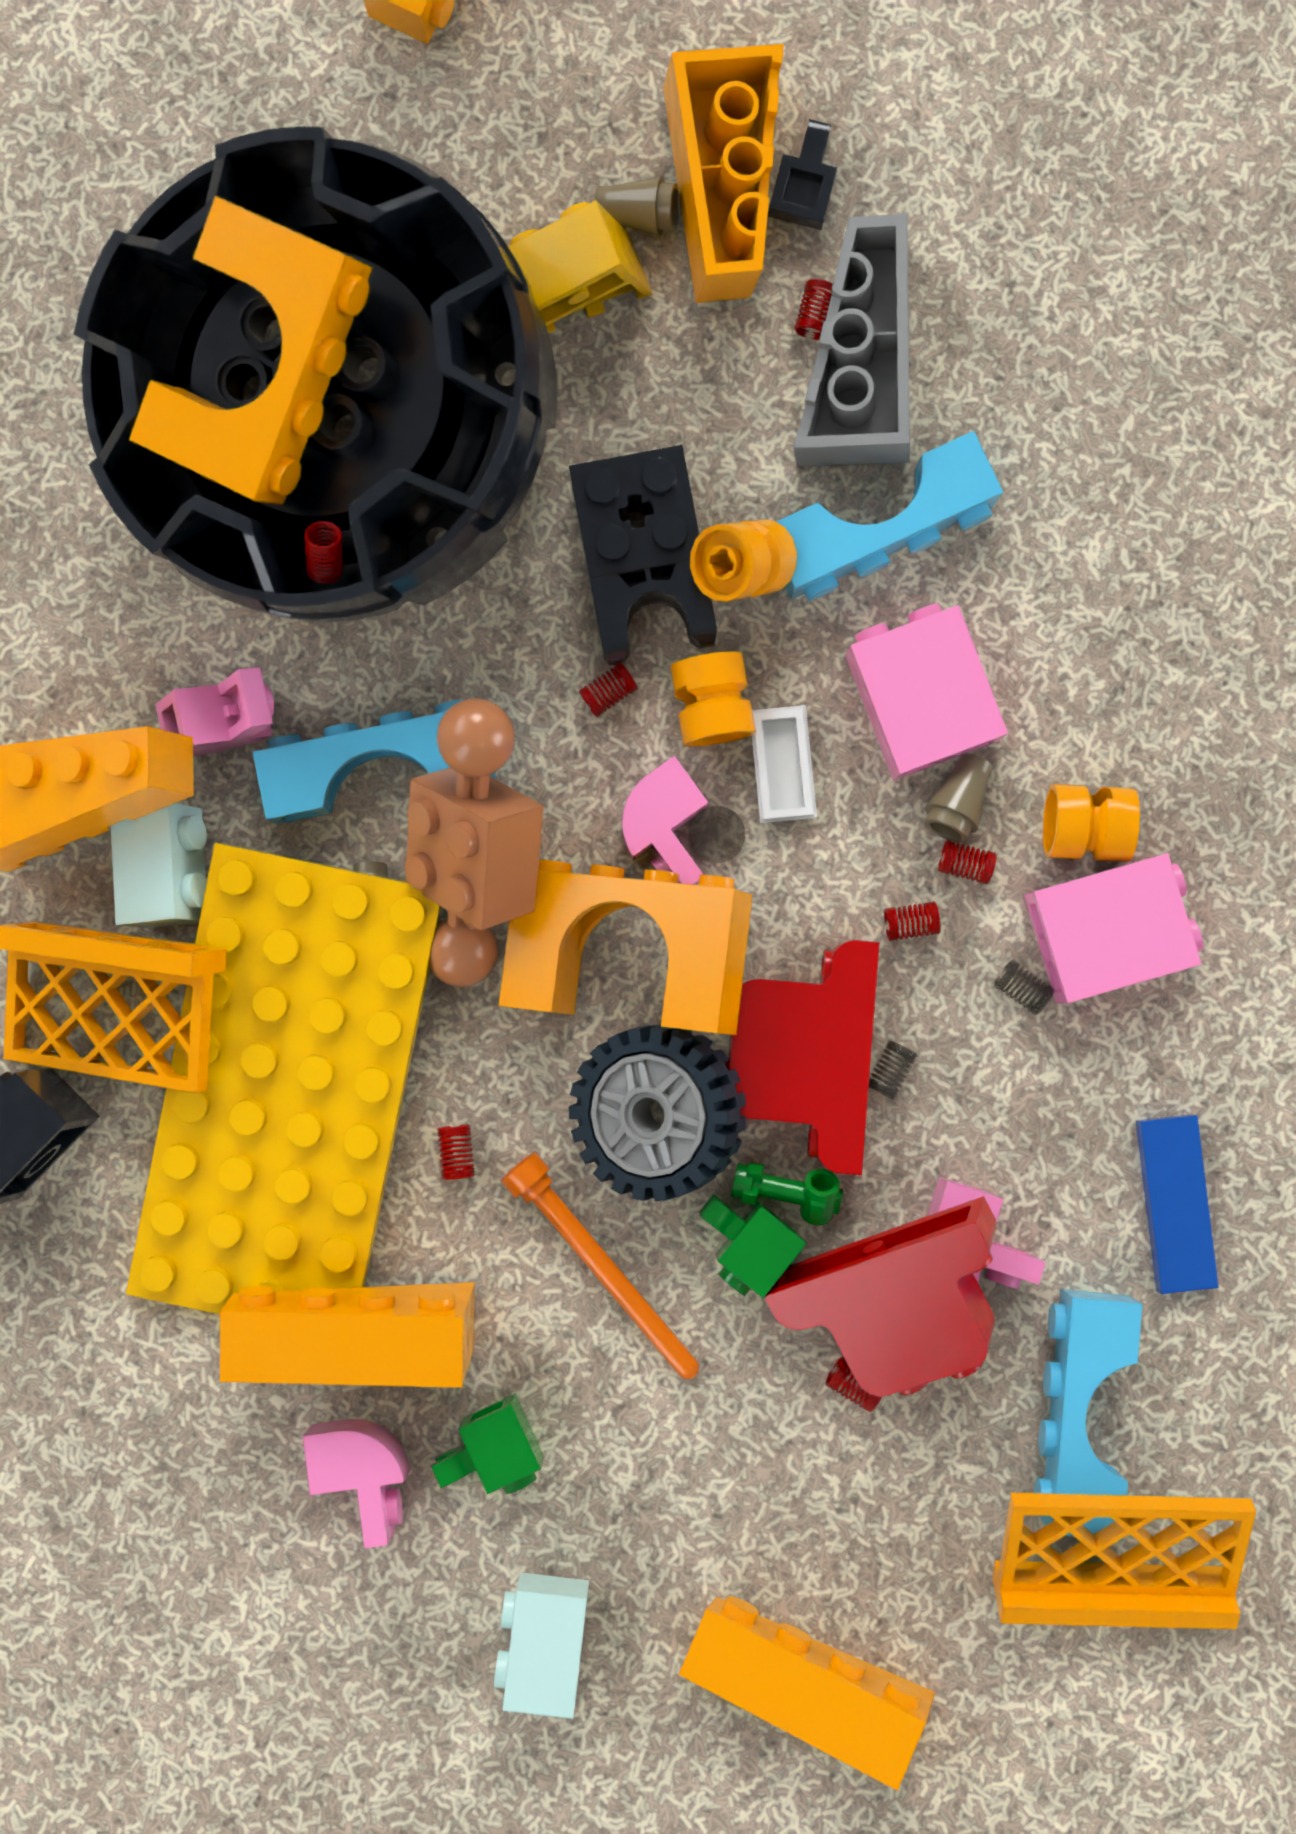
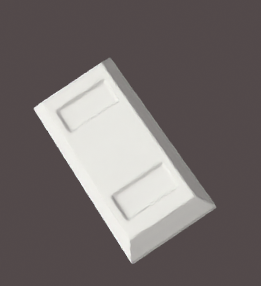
M806 705L752 710L756 734L752 736L760 823L817 818Z

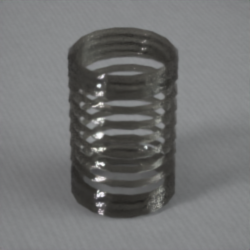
M1011 960L1003 969V972L1006 970L1003 977L1000 978L999 976L995 980L994 987L1001 990L1002 993L1005 992L1007 996L1010 995V998H1014V1001L1018 1002L1019 1005L1023 1004V1008H1027V1011L1038 1015L1052 998L1055 988H1052L1049 984L1046 985V982L1041 984L1042 979L1037 980V976L1032 978L1033 973L1028 974L1029 970L1024 971V967L1019 969L1020 963ZM1018 980L1016 986L1008 993L1012 985ZM1023 982L1021 988L1013 995L1014 991ZM1027 985V988L1025 989L1024 993H1022L1021 996L1017 999V996ZM1031 989L1029 995H1028L1027 997H1025V999L1021 1002L1022 998H1023V997L1029 992V990ZM1035 993V995H1034L1035 997H1033V998L1029 1001V1003H1028L1027 1005H1025L1026 1002H1027V1000H1029V998ZM1039 995H1041V997L1039 998V1000L1035 1003V1000L1037 999V997H1038Z
M887 1040L888 1043H886L885 1048L890 1051L883 1049V1052L900 1062L880 1054L881 1057L898 1067H894L879 1058V1062L894 1071L891 1072L884 1066L876 1063L877 1067L892 1076L889 1077L881 1070L873 1068L875 1072L890 1081H885L879 1075L870 1073L886 1085L869 1077V1088L895 1100L896 1095H898L897 1092H900L896 1087H902L899 1082L903 1083L904 1080L902 1078H907L904 1073H909L908 1069L912 1068L910 1064H914L918 1055L894 1041ZM892 1052H895V1053L899 1054V1055L902 1056V1057H897V1056L894 1055Z

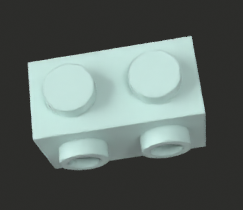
M174 803L136 820L125 819L111 825L116 925L156 928L199 923L207 884L204 856L207 831L202 820V808Z
M520 1572L516 1592L505 1591L501 1628L512 1629L509 1651H498L494 1688L505 1689L502 1711L574 1719L589 1580Z

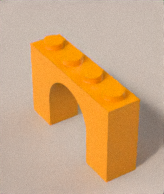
M215 196L193 259L253 286L266 297L276 313L282 335V353L278 370L270 385L257 399L243 407L226 410L182 388L150 380L129 440L252 500L283 505L286 496L294 490L301 474L299 462L309 436L314 434L321 423L323 416L322 401L331 377L340 370L346 355L345 340L354 316L359 314L366 304L369 294L368 279L372 267Z
M539 860L535 911L509 920L498 1006L574 1015L581 957L589 934L607 915L623 908L639 907L656 921L667 944L668 969L661 1026L736 1035L753 894L734 889L735 879L722 876L699 875L698 885L678 883L679 874L668 871L644 870V878L639 880L624 878L625 869L620 867L591 865L590 874L587 875L571 873V863Z

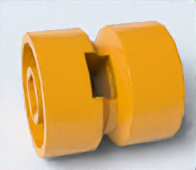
M768 519L747 520L740 523H722L708 527L695 539L690 552V569L694 582L704 595L714 601L729 602L780 591L791 581L797 566V550L793 537L783 525Z
M729 651L703 654L680 660L670 666L675 698L685 702L686 706L678 714L682 741L685 747H702L733 742L756 734L751 702L741 697V692L748 686L743 654L741 652Z
M1054 783L1050 785L1044 805L1042 835L1044 854L1047 858L1078 860L1087 851H1090L1095 861L1130 862L1137 847L1140 829V803L1138 793L1134 788L1102 786L1094 795H1091L1085 785Z

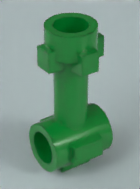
M750 1162L749 1165L737 1164L731 1197L741 1198L743 1203L756 1205L759 1196L800 1205V1215L806 1222L820 1226L829 1223L833 1219L834 1214H839L843 1189L839 1188L840 1182L838 1177L829 1170H812L806 1175L805 1182L764 1174V1164Z

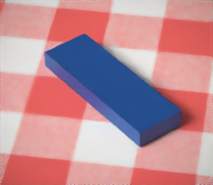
M1188 1114L1135 1120L1156 1291L1160 1294L1219 1288L1198 1115Z

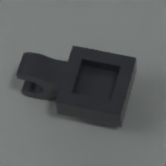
M809 119L800 158L783 154L769 205L768 217L822 230L837 173V167L822 164L829 140L831 124Z

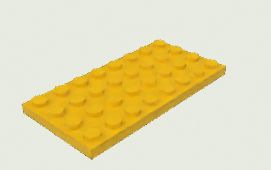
M224 843L214 844L195 944L227 948L225 972L213 975L207 1091L192 1093L166 1088L126 1295L220 1315V1310L233 1293H238L240 1289L249 1286H268L274 1288L275 1291L302 1290L311 1287L330 1289L365 1287L430 970L431 947L442 907L423 896L421 890L414 888L405 881ZM188 985L186 986L180 1016L182 1019L191 1012L192 986ZM177 1040L174 1046L171 1066L177 1074L188 1075L189 1055Z

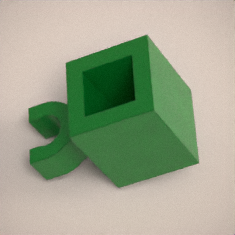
M714 1194L699 1211L700 1217L728 1238L715 1254L717 1261L724 1266L718 1275L743 1296H746L750 1289H752L760 1297L764 1298L807 1244L800 1234L759 1201L744 1219Z
M515 1393L463 1417L458 1431L465 1445L436 1456V1463L431 1466L440 1488L456 1482L471 1472L477 1471L487 1494L503 1488L505 1494H510L523 1489L537 1479L535 1472L541 1470L544 1455Z

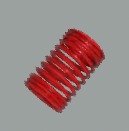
M822 279L806 281L804 294L802 295L803 299H801L802 304H800L801 308L799 309L798 319H796L794 327L795 332L801 337H807L805 332H809L802 327L813 328L820 332H812L815 334L812 335L814 336L812 339L820 340L824 322L819 320H826V317L820 315L827 316L829 307L826 308L825 306L830 304V302L826 301L831 300L833 283ZM811 300H816L822 303H815ZM810 305H815L821 308H814ZM809 310L817 311V312H819V313H816V314H815V313H813V312H811V311H809ZM808 315L816 316V317H818V318H815V319H814V318H812V317H810V316H808Z
M327 521L311 524L305 531L307 574L313 581L321 584L335 582L343 574L342 533L339 527ZM320 528H328V529H331V530H333V531H330V530H319V531H315V530L320 529ZM320 532H328V533H332L333 535H330V534H318V535H315V534L320 533ZM320 536H329V537H332V538H334V539H331V538H318V539H315V538L320 537ZM320 540H329V541H333L334 543H331V542H318V543H315V542H316V541H320ZM334 562V563L327 564V565H325V564H319V563ZM317 566H321V567L333 566V567H331V568H319V567H317ZM335 569V570L330 571V572H320V571H318V570L328 571V570ZM316 573H319V574H327V575H328V574H332V573H335V574L329 575V576H321V575H318V574H316Z
M623 664L614 665V669L610 668L624 692L619 688L609 671H606V674L615 685L619 694L614 690L604 674H602V677L612 690L614 696L610 694L600 677L597 679L607 692L609 698L606 697L596 680H593V683L605 701L601 699L594 686L589 683L590 688L597 696L601 705L587 686H584L581 690L579 689L581 697L590 705L589 707L596 717L606 712V708L611 709V705L615 706V702L619 703V699L624 700V696L628 697V693L632 694L633 691L638 690L636 682Z
M947 840L942 849L938 871L945 874L951 873L952 876L956 874L957 877L961 875V878L966 877L967 880L971 878L972 881L976 880L987 885L995 869L997 854L996 852L987 851L985 855L984 849L980 854L979 848L975 852V847H972L970 851L969 845L965 849L964 844L960 847V844L957 843L955 846L954 841ZM957 855H958V863H957L956 868H955V870H954V872H953V866H954V864H955V861H956V858H957ZM963 857V864L960 872L958 873V868ZM967 859H968V866H967L966 871H965V873H964V875H963V870H964V867H965L966 862H967ZM972 861H973V867H972L971 873H970V875H969V877H968V872H969V869H970L971 864H972ZM978 863V869L976 871V875L973 878V873Z
M935 901L925 902L923 906L919 903L918 908L914 904L913 910L912 906L909 905L908 912L904 905L903 914L900 906L897 908V911L895 907L884 909L885 922L888 920L889 931L886 929V934L890 942L897 941L898 938L902 940L903 937L908 939V937L913 938L914 936L917 938L919 935L923 937L924 934L926 936L929 934H940V915ZM924 914H925V916H927V917H926V918H927V928H928L927 932H926V929H925V917H924ZM908 915H909V917H910V919H911V923H912V926H911L912 935H911V933H910V931H909V918H908ZM919 915L920 917L922 916V933L920 931ZM914 916L917 919V934L915 932ZM903 917H904L905 920H906V930H907L906 935H905V932H904V921H903ZM898 918L899 920H901V936L899 933Z
M470 1125L446 1126L437 1129V1136L440 1137L438 1141L442 1142L438 1146L443 1147L439 1150L442 1152L440 1157L443 1158L440 1162L444 1163L440 1166L443 1168L441 1179L455 1180L475 1176L474 1164L448 1166L454 1163L473 1162V1159L446 1161L453 1158L473 1156V1154L449 1155L455 1152L472 1151V1148L447 1150L453 1147L472 1146V1143L450 1144L452 1142L470 1141L472 1138L448 1139L453 1136L471 1135Z
M840 1357L834 1365V1368L837 1365L835 1372L832 1374V1370L828 1374L825 1382L826 1387L836 1390L837 1393H841V1396H845L846 1399L850 1398V1402L854 1401L856 1405L859 1404L866 1411L872 1412L882 1397L869 1396V1393L863 1389L860 1390L859 1384L857 1386L855 1384L857 1383L856 1379L851 1384L850 1381L851 1379L853 1380L854 1375L845 1358Z

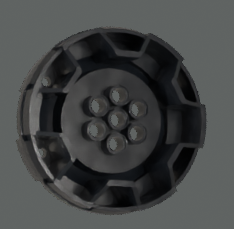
M296 126L267 129L238 136L215 145V159L192 170L165 190L142 213L128 233L114 229L91 272L78 310L74 335L85 341L82 360L83 406L88 434L96 458L89 464V467L111 508L131 534L151 554L169 560L177 571L191 582L220 598L266 614L317 622L354 621L396 611L407 602L426 605L449 593L471 578L508 541L503 529L509 521L511 522L520 509L533 483L544 452L547 438L546 431L556 428L558 403L557 375L551 340L545 320L537 308L527 277L501 235L481 211L442 176H439L428 167L400 153L373 144L333 139L323 127ZM215 196L372 267L368 279L369 294L366 304L361 312L354 316L345 340L346 355L340 370L331 377L322 401L323 416L321 423L314 434L309 436L299 462L301 465L299 481L294 490L286 496L283 505L252 500L129 440L150 380L182 388L226 410L243 407L257 399L270 385L278 370L282 353V335L280 334L272 342H266L268 327L273 321L278 319L266 297L253 286L193 259ZM377 358L378 370L375 376L367 382L359 383L357 377L361 364L368 359ZM516 369L515 382L511 385L503 386L502 377L504 373L508 370ZM259 375L260 387L257 393L252 398L244 400L243 388L246 382L251 377ZM353 414L354 427L351 434L341 441H336L334 430L337 422L342 417ZM319 521L335 524L342 533L343 574L337 581L329 584L315 582L307 574L305 531L308 526ZM320 528V529L315 530V531H319V530H330V531H333V530L328 529V528ZM447 531L434 543L435 537L440 532ZM320 532V533L315 534V535H318V534H330V535H333L332 533H328V532ZM320 536V537L315 538V539H318V538H331V539H334V538L329 537V536ZM320 540V541H316V542H315V543H318V542H331V543H334L333 541H329V540ZM334 562L319 563V564H325V565H327V564H331V563H334ZM317 566V567H319V568H331V567H333V566H329V567ZM335 569L328 570V571H324V570H318V571H320V572H330V571H333V570H335ZM316 573V574L321 575V576H329V575H333V574H335V573L328 574V575H327V574H319V573Z

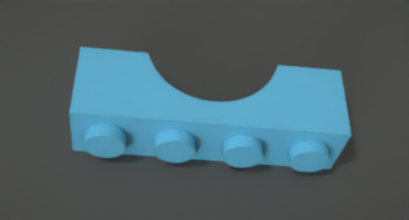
M969 432L921 455L914 470L915 490L912 502L900 514L890 520L870 525L853 524L832 515L817 502L776 521L783 525L793 537L797 550V566L791 581L785 586L790 599H795L803 594L806 595L808 601L818 599L838 588L839 584L836 579L855 570L859 577L870 575L890 563L888 555L905 547H908L911 554L920 552L940 541L942 537L939 532L959 523L961 529L966 530L989 519L993 515L991 508L997 503L1003 494V490L975 432Z
M453 700L435 706L436 714L417 718L413 717V712L411 711L387 714L379 718V726L359 730L356 723L329 726L323 729L324 737L302 741L301 735L294 734L268 740V749L252 752L266 820L278 825L331 814L336 794L345 778L358 766L373 759L382 757L407 759L420 765L428 773L451 768L439 752L437 729L446 711L463 700ZM496 772L490 774V777L497 779Z
M1060 1289L1059 1304L1052 1303L1050 1306L1048 1333L1050 1338L1056 1339L1054 1362H1046L1043 1374L1044 1394L1046 1397H1051L1049 1420H1041L1038 1434L1040 1455L1046 1456L1045 1477L1036 1479L1034 1493L1127 1495L1128 1481L1115 1468L1102 1462L1095 1456L1087 1437L1086 1414L1093 1393L1104 1379L1121 1368L1138 1363L1143 1304L1129 1295ZM1041 1516V1520L1045 1525L1054 1521L1051 1516ZM1095 1517L1083 1524V1526L1095 1534L1115 1521L1111 1517Z

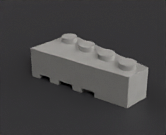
M907 214L849 217L832 286V296L820 335L819 350L813 375L810 377L806 393L805 408L793 447L797 467L910 463Z

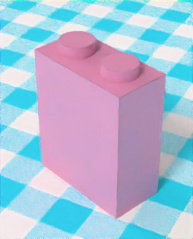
M939 603L923 607L907 616L908 624L892 630H888L886 623L867 628L854 636L856 643L850 645L845 654L893 781L961 756L964 753H969L998 742L1008 734L959 605L943 611Z
M1168 853L1024 894L1056 1003L1074 1002L1202 965L1198 953L1203 950L1202 935L1196 921L1193 918L1188 919L1182 897L1187 892L1185 878L1178 864H1171Z

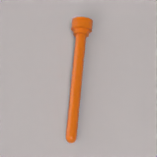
M536 1151L529 1154L511 1169L500 1182L514 1198L521 1196L526 1203L533 1201L677 1374L683 1379H693L699 1372L697 1360L549 1186L553 1180L547 1174L550 1169Z

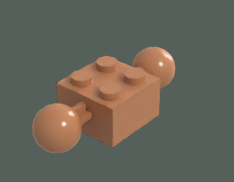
M477 698L460 701L449 708L443 715L437 729V745L442 758L451 768L411 778L410 801L407 812L408 841L405 882L421 890L423 896L448 910V916L439 921L434 934L429 969L440 981L455 987L475 985L488 977L494 969L498 959V942L491 927L535 911L544 805L490 777V774L499 770L510 758L515 744V732L509 716L501 707L491 701Z

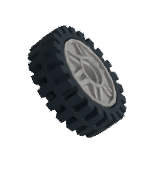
M661 1024L636 1027L608 1038L607 1042L598 1045L589 1053L592 1058L582 1062L577 1071L582 1076V1079L572 1084L570 1095L577 1097V1103L569 1106V1119H578L579 1127L571 1130L574 1143L583 1141L586 1149L579 1153L584 1163L595 1162L598 1167L593 1174L601 1182L612 1180L613 1185L611 1189L623 1195L632 1192V1199L646 1201L654 1198L655 1202L686 1195L715 1179L732 1162L729 1159L730 1156L738 1152L742 1142L741 1139L737 1138L738 1133L745 1130L747 1116L740 1115V1108L746 1105L745 1093H737L735 1084L741 1080L736 1069L728 1071L725 1063L729 1058L722 1050L713 1051L710 1048L713 1041L704 1035L694 1036L692 1035L693 1030L662 1027ZM652 1099L658 1101L664 1110L665 1116L662 1125L655 1121L651 1115L650 1105Z

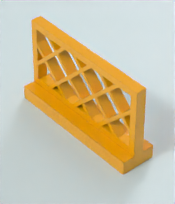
M39 921L0 925V949L8 950L4 1060L192 1093L207 1091L213 975L225 972L227 948ZM28 961L37 962L50 980V983L38 995H36L27 982ZM80 969H84L98 988L85 1003L69 982ZM106 973H110V974H114V975H113L111 978H109ZM129 976L135 978L147 995V998L133 1011L117 989ZM155 980L162 981L163 983L160 986H158ZM178 984L192 986L191 1012L183 1019L166 997ZM57 992L73 1013L60 1027L44 1006ZM105 999L121 1021L108 1035H106L92 1015V1012ZM154 1007L171 1029L157 1044H155L140 1022ZM32 1017L48 1038L38 1049L25 1047V1027ZM79 1025L82 1026L96 1046L86 1057H79L66 1038ZM128 1032L144 1053V1056L133 1066L126 1064L114 1046ZM177 1040L189 1055L188 1075L177 1074L163 1055ZM103 1056L105 1061H101L99 1059ZM152 1065L155 1070L148 1069V1067Z
M1011 1493L1000 1561H994L993 1585L1000 1623L1237 1630L1241 1613L1235 1596L1256 1516L1253 1501L1249 1498ZM1024 1515L1051 1516L1054 1519L1053 1522L1035 1533L1023 1524ZM1095 1517H1111L1115 1521L1095 1534L1083 1526V1524ZM1154 1519H1172L1175 1522L1155 1535H1151L1143 1528L1144 1525ZM1216 1520L1234 1521L1231 1527L1213 1537L1202 1529ZM1068 1533H1071L1080 1541V1543L1062 1554H1059L1050 1546V1544ZM1129 1534L1140 1542V1544L1120 1556L1109 1548V1546ZM1189 1536L1200 1544L1179 1557L1168 1549ZM1037 1553L1046 1562L1024 1560ZM1094 1555H1097L1105 1562L1082 1563ZM1156 1556L1165 1565L1143 1563ZM1213 1558H1216L1223 1564V1566H1201Z

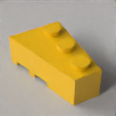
M597 200L591 203H577L568 207L560 214L559 220L540 230L531 229L519 233L512 238L510 246H508L527 277L537 308L545 320L548 333L556 331L553 322L585 308L589 318L604 313L605 308L602 301L635 290L638 300L653 294L629 233Z

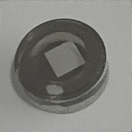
M712 806L703 809L693 818L689 827L688 840L692 851L698 858L707 863L721 864L732 860L740 852L745 841V828L742 820L734 811L722 806Z

